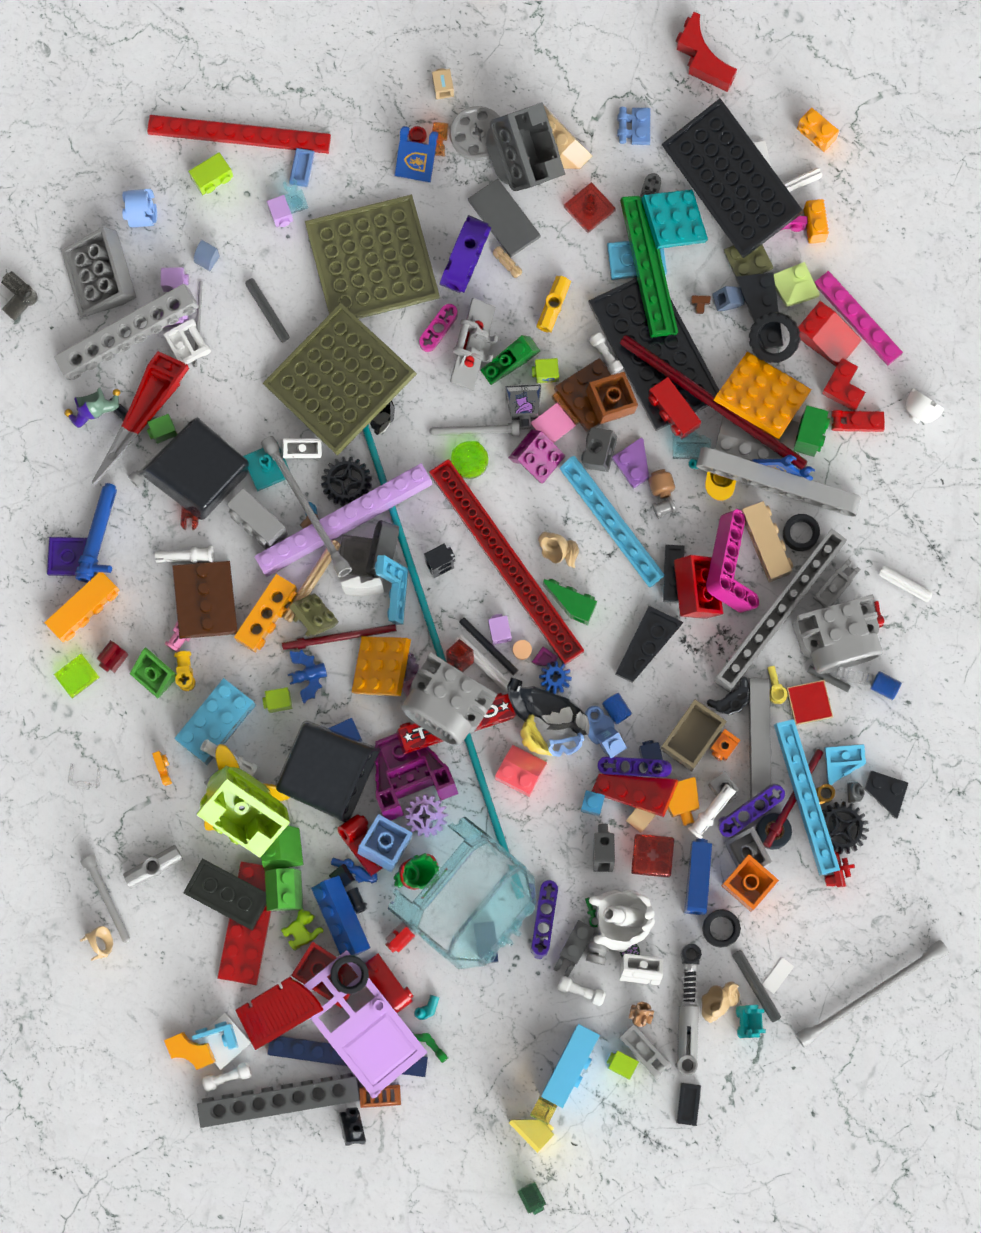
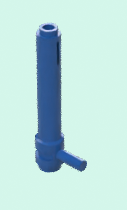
M105 483V486L101 489L84 551L78 561L79 567L75 571L76 579L81 582L88 583L94 577L95 572H112L111 565H98L99 561L97 560L117 493L116 486L110 483Z

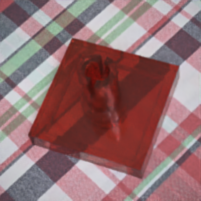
M592 182L564 204L565 210L587 233L591 232L616 211L613 204Z

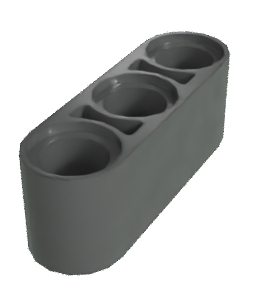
M382 520L376 524L366 566L368 573L376 575L375 563L377 562L378 555H385L393 560L399 534V527L397 525Z

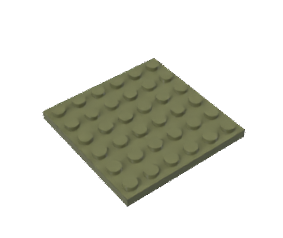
M412 194L305 221L329 314L342 303L352 314L360 319L440 298Z
M340 303L263 384L338 456L417 373Z

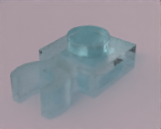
M295 178L293 179L294 185L292 187H288L286 182H283L284 189L290 193L285 195L291 214L308 209L302 189L297 191L298 184Z

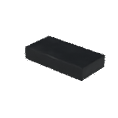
M681 1083L676 1123L697 1126L701 1085Z

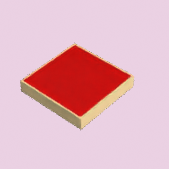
M825 680L786 688L796 726L833 718Z

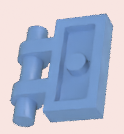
M620 107L619 114L617 115L619 143L625 144L626 138H632V145H650V108H632V114H627V108ZM627 123H632V130L626 129Z

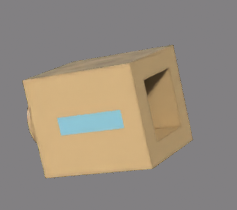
M440 68L433 71L432 79L436 100L454 97L450 69Z

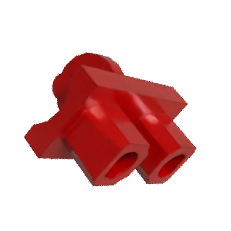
M834 851L840 870L832 875L825 876L826 886L846 887L843 871L846 878L851 877L850 869H854L855 864L849 865L848 859L842 858V866L840 855Z

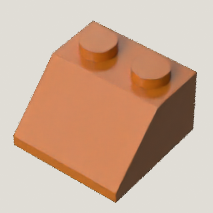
M748 854L721 886L751 912L779 880Z

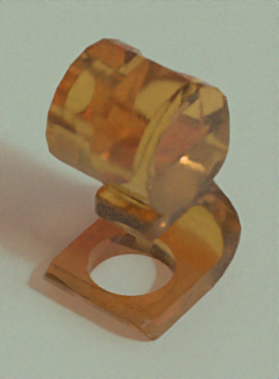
M433 123L432 131L438 132L435 156L445 157L443 141H447L449 123Z

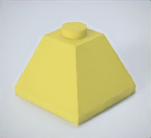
M511 1119L509 1121V1124L537 1153L554 1136L552 1133L554 1128L546 1120L544 1122L540 1119Z

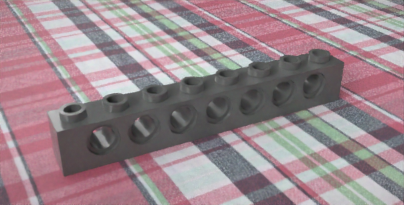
M352 1073L340 1075L341 1079L333 1080L331 1076L320 1078V1083L313 1084V1080L302 1081L301 1086L293 1087V1083L281 1085L280 1090H273V1087L261 1088L262 1093L254 1094L253 1090L241 1092L242 1096L234 1097L232 1093L221 1095V1100L214 1101V1097L203 1098L202 1103L197 1104L200 1128L360 1101L358 1078L356 1076L353 1077ZM336 1084H341L344 1088V1092L340 1096L335 1095L333 1092V1087ZM317 1087L322 1088L324 1091L321 1099H316L313 1095V1091ZM296 1091H301L304 1094V1099L300 1103L294 1100V1093ZM277 1094H281L284 1097V1103L281 1106H277L274 1103V1097ZM258 1097L264 1100V1107L262 1109H257L254 1106V1101ZM237 1101H241L244 1104V1110L241 1113L236 1112L234 1108ZM218 1104L224 1107V1114L222 1116L215 1114V1107Z

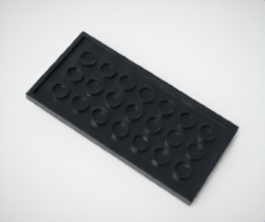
M721 98L661 144L743 258L804 213Z
M637 278L588 301L617 359L623 365V370L655 431L670 425V423L664 421L659 414L660 410L658 407L650 403L648 399L649 390L666 379L667 376L623 347L620 341L625 335L632 338L712 395L716 396L720 391L672 300L671 303L678 333L661 337H650ZM672 381L694 412L708 407L707 404Z

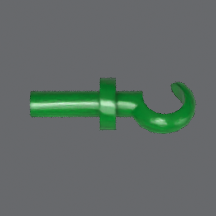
M585 898L589 910L587 914L591 915L589 924L592 927H598V924L593 925L591 922L596 917L595 912L597 910L596 908L593 909L592 904H590V898Z

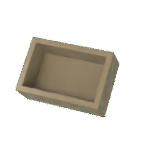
M694 699L660 749L692 772L727 721Z

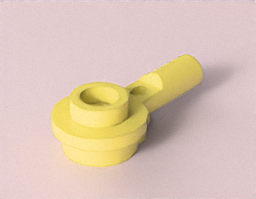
M770 666L767 668L772 685L770 688V701L774 704H782L787 699V690L782 684H779L775 666Z

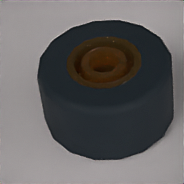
M768 814L757 823L755 830L762 843H764L769 834L770 826L776 822L780 814ZM787 818L782 825L783 829L780 835L776 836L770 848H765L770 850L779 849L785 846L791 839L792 826Z

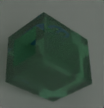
M535 1181L517 1190L528 1214L533 1212L536 1215L545 1210L543 1206L546 1205V1202Z

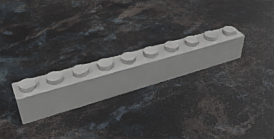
M831 528L721 670L714 682L729 693L840 551L847 539Z

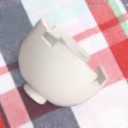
M914 388L906 398L905 406L906 410L910 413L909 418L916 423H919V421L931 423L944 411L941 406Z

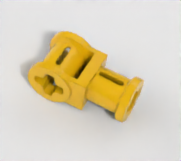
M190 651L174 653V657L177 658L175 681L183 691H191L196 685L193 669L190 664V656H192ZM185 678H188L189 680H187L186 684L184 685L182 682L185 681Z

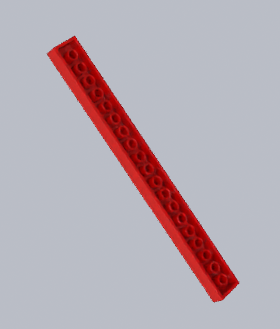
M447 459L429 471L431 478L561 662L566 665L584 653L583 647L451 461Z

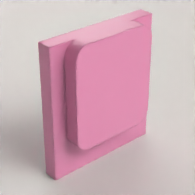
M558 403L531 422L534 430L542 431L553 443L576 427Z

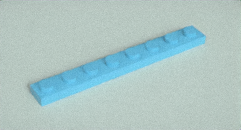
M575 456L570 457L559 469L648 587L654 586L665 574Z
M793 719L776 723L774 728L819 876L839 871L838 861L795 721Z

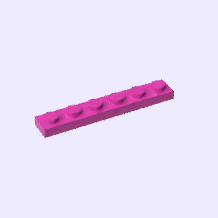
M829 271L814 282L817 289L887 366L902 355L901 349Z

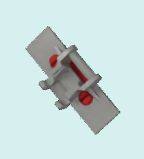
M475 298L471 299L467 318L462 319L460 322L461 329L456 347L453 348V353L457 354L450 379L451 383L474 391L481 362H492L493 355H488L490 345L497 343L498 336L488 335L496 307Z

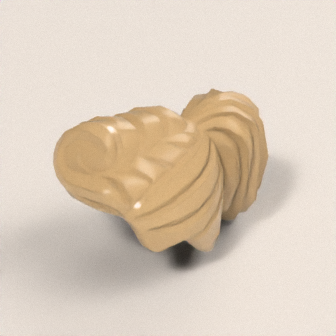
M543 532L538 539L540 547H542V556L555 564L565 558L567 565L575 568V560L579 554L578 544L573 540L566 541L559 534Z
M734 982L725 983L723 988L714 985L702 996V1016L707 1022L712 1023L727 1012L729 1007L738 1004L740 993L737 988L739 985Z

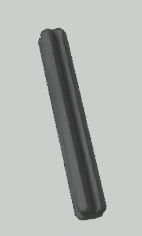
M253 278L245 282L246 287L280 341L282 343L286 342L290 338L289 334Z
M742 950L735 952L732 957L771 1022H776L781 1018L780 1013Z

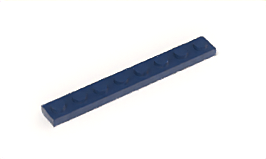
M281 1036L269 1042L267 1055L347 1066L330 1043ZM428 1057L420 1058L402 1074L426 1077Z

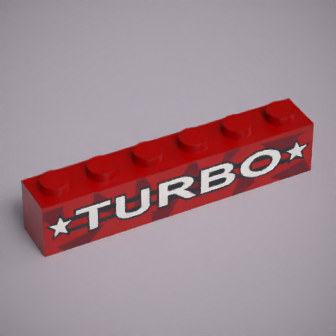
M497 694L492 706L475 731L512 720L515 717L508 694ZM404 723L400 725L396 732L403 754L444 742L416 723Z

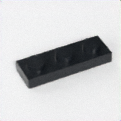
M665 545L663 602L679 603L674 560L684 557L685 545Z

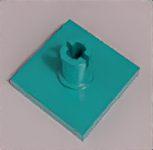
M263 448L243 456L249 462L248 471L257 492L286 480L277 463Z

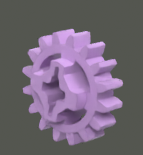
M425 794L423 799L418 796L416 801H410L412 807L406 808L410 813L405 818L410 819L407 826H413L411 832L417 830L418 836L424 833L425 837H429L430 832L435 836L437 835L436 829L438 831L443 830L441 825L447 824V821L443 819L448 814L443 813V810L447 807L440 806L441 799L435 801L434 795L429 799L428 794ZM420 804H422V805L420 806V810H419L418 812H415L416 808H417ZM423 814L430 815V818L423 817ZM438 819L436 825L433 828H431V826H433L432 822Z

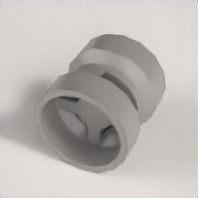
M590 941V953L587 955L586 961L605 965V953L608 952V948Z

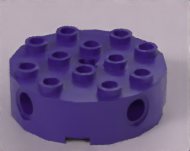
M470 215L467 216L439 285L457 293H465L492 228L488 226L489 223Z

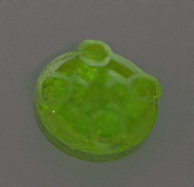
M478 441L462 442L452 450L451 463L462 478L474 479L486 471L489 462L488 453Z

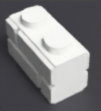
M281 439V458L319 459L322 456L321 439Z
M624 953L620 963V981L659 985L663 977L664 959Z

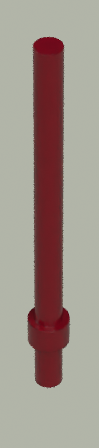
M396 624L307 639L301 637L295 641L283 642L282 648L283 650L294 648L299 650L305 649L306 646L396 632Z
M820 749L816 750L808 764L811 775L824 754ZM794 790L776 822L770 826L769 834L763 843L765 847L770 848L776 836L780 835L783 829L782 825L797 801Z

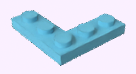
M378 555L377 562L375 563L376 575L392 583L389 591L390 608L387 611L388 621L396 625H403L408 568L385 555Z

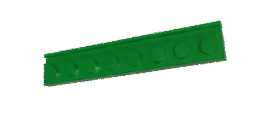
M622 197L620 203L650 337L676 335L678 329L660 250L656 248L642 203V197Z

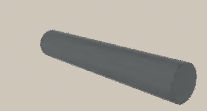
M811 665L807 670L808 673L846 692L851 687V685L827 673H816L815 668Z

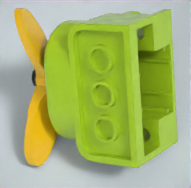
M219 744L215 751L218 771L209 779L206 788L207 793L202 797L200 810L196 815L204 820V827L207 831L215 830L220 834L224 833L234 844H240L258 857H261L290 823L288 810L280 802L290 797L278 792L276 785L261 783L240 769L231 750L227 746Z

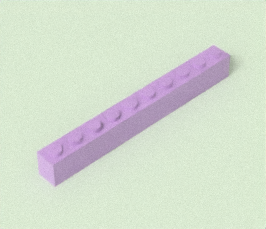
M420 463L325 516L319 522L330 540H334L433 485L424 466ZM313 524L254 557L265 576L268 577L324 546V543Z

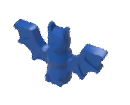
M303 650L299 652L290 651L292 663L302 664L306 667L303 671L299 670L287 674L292 676L293 679L290 685L302 683L304 680L310 681L309 685L300 691L302 701L306 703L309 699H315L316 691L322 688L319 679L327 677L324 663L315 665L314 656H307Z

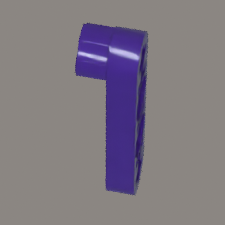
M602 757L597 765L601 773L611 775L667 777L672 771L670 762L662 759ZM624 761H627L630 765L627 772L621 769V764ZM642 762L648 765V770L645 773H642L639 769ZM604 763L616 764V768H606ZM655 766H662V771L655 770Z
M772 784L726 817H721L718 820L719 825L717 826L720 833L725 837L735 835L780 803L785 797L784 789L778 784ZM773 789L780 790V796L778 798L775 796L771 797V803L769 804L764 795L766 794L770 797L773 794ZM761 799L765 802V806L763 809L757 810L754 807V803ZM741 811L749 813V818L746 821L738 819ZM733 817H735V820L737 821V823L740 824L738 827L736 826L734 820L732 819ZM725 823L728 825L732 824L729 830H723Z
M551 880L544 881L539 892L531 953L536 959H542L543 956L548 954L558 894V886ZM548 885L554 890L551 892L549 900L546 899L547 891L544 890ZM543 904L551 906L552 911L549 914H544L541 911L540 907ZM541 923L547 924L549 931L546 933L539 932L538 925ZM536 936L541 937V938H546V937H548V940H546V939L540 940V938H536ZM542 945L545 949L542 952H538V948L535 946Z

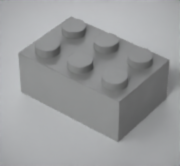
M242 489L227 504L229 508L228 513L231 515V518L238 525L242 523V526L245 528L244 530L251 537L255 535L258 543L264 549L272 547L288 536L285 526L245 489Z

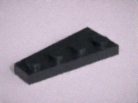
M773 272L736 277L754 323L764 314L779 312ZM769 322L761 329L759 338L764 349L783 347L781 324L779 322Z
M648 606L615 675L633 683L681 627L683 622Z

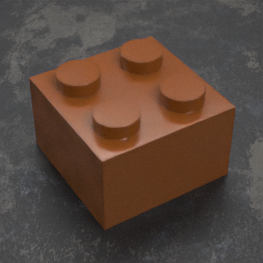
M625 372L589 382L586 389L599 424L634 414L638 407Z

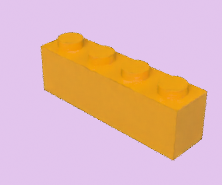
M99 572L44 623L62 642L65 640L69 641L74 637L75 631L80 627L86 626L90 621L89 618L94 614L100 613L104 608L103 605L108 601H113L120 590L104 573Z

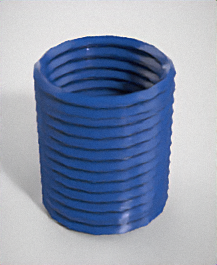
M879 671L870 690H874L884 697L893 700L902 682Z
M619 693L612 695L602 703L615 724H619L632 715L631 710Z

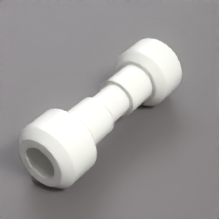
M598 332L592 335L589 342L605 358L604 360L608 364L607 369L610 374L620 373L623 370V365L609 352L608 347L604 343L605 337L603 334Z
M567 976L561 977L557 987L558 991L564 993L569 991L574 994H580L590 999L592 1004L597 1006L602 1005L606 995L605 991L600 989L594 991L581 987L579 984L572 982L571 978Z
M245 1062L239 1064L237 1069L231 1070L228 1073L204 1076L202 1083L205 1091L210 1092L216 1090L218 1085L224 1084L227 1081L239 1078L245 1080L250 1078L252 1074L249 1064Z

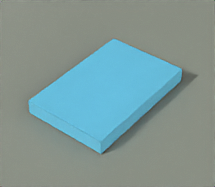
M629 241L607 243L611 280L637 278ZM660 248L659 250L664 267V272L666 275L667 269L664 248Z

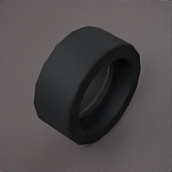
M807 514L793 515L787 520L783 528L785 544L795 551L803 552L811 549L820 536L818 522ZM797 522H805L812 529V537L806 543L795 542L790 535L791 527Z
M720 909L713 911L705 918L702 931L708 943L722 948L736 942L740 936L741 926L735 914L728 910ZM717 917H725L733 925L732 935L726 940H718L710 932V924Z
M345 955L338 958L331 968V980L334 987L345 994H355L361 991L369 979V970L366 964L354 955ZM345 963H354L360 967L361 979L354 986L347 987L338 979L339 968Z

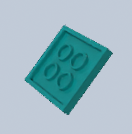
M693 189L647 194L641 198L657 249L706 243L708 240Z

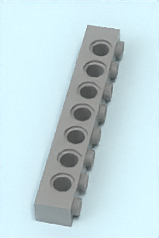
M182 284L57 354L54 358L63 376L69 380L77 379L81 376V373L95 369L98 366L97 364L111 360L115 354L127 351L131 345L143 342L147 336L162 331L163 327L177 323L179 318L193 314L199 306L190 289L185 284ZM179 303V307L173 310L174 304ZM163 312V316L157 319L158 313ZM147 321L146 326L140 328L141 323ZM130 330V335L124 337L125 332ZM114 339L113 345L108 346L109 341ZM98 348V352L92 355V351ZM82 357L81 362L76 364V360Z

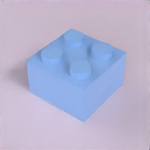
M378 814L359 845L358 854L392 872L411 841L412 832Z

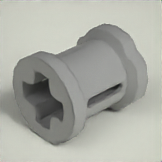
M667 497V500L660 503L652 504L658 519L670 512H676L671 497Z

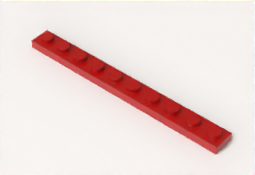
M150 115L147 130L148 135L288 150L300 148L329 154L331 134L158 115Z

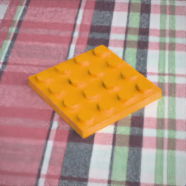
M747 351L713 401L780 439L812 389Z

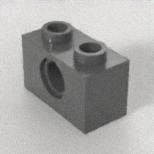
M591 427L590 433L586 437V449L581 457L582 463L587 469L609 472L617 441V436L612 430ZM598 447H601L600 451L595 452Z

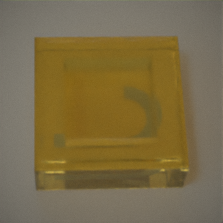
M539 1096L530 1116L548 1125L557 1105Z

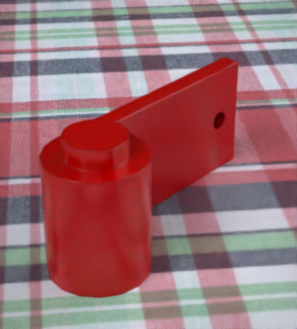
M356 814L338 827V833L370 876H373L383 867L358 854L359 845L367 834L369 823L363 815Z
M401 923L385 938L387 941L385 945L393 953L395 951L399 953L415 935L404 923Z
M379 953L365 962L369 970V979L396 1013H399L413 1002L411 998L414 995L408 987L403 988Z

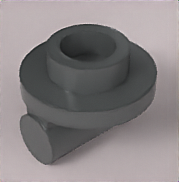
M847 783L848 803L860 802L863 799L865 791L860 783Z

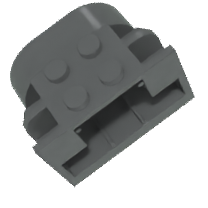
M543 102L491 120L486 137L487 149L496 175L502 182L508 184L513 191L531 188L566 174Z

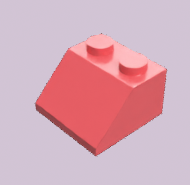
M512 745L495 775V780L530 797L547 762Z

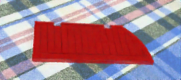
M288 977L281 982L282 989L277 984L252 999V1007H250L249 1003H245L235 1010L255 1050L324 1010L312 992L298 981L292 979V977Z

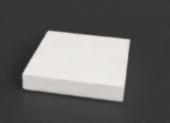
M226 1013L208 1027L207 1030L215 1029V1024L225 1021L227 1024H232L238 1048L229 1050L228 1046H224L222 1041L224 1031L195 1040L198 1044L209 1043L216 1060L214 1063L220 1070L251 1044L250 1040Z

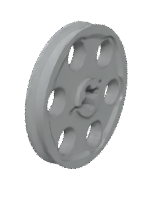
M473 106L461 111L451 125V142L455 150L469 160L483 161L490 159L486 147V137L491 120L500 116L492 109L483 106ZM479 113H485L487 119L481 121L477 116ZM468 118L470 123L464 126L460 124V120ZM476 127L479 133H481L480 141L479 137L475 134ZM462 134L466 139L463 142H457L455 137ZM475 146L479 151L477 154H471L468 149Z

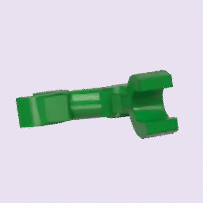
M429 1033L414 1034L419 1042H426L442 1063L448 1059L447 1055L437 1046Z

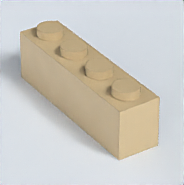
M764 501L743 508L742 512L745 516L746 529L768 582L790 575L793 563L784 552L786 547L783 540H779L777 535L779 530L776 523H772L770 518L772 513L769 506H765Z

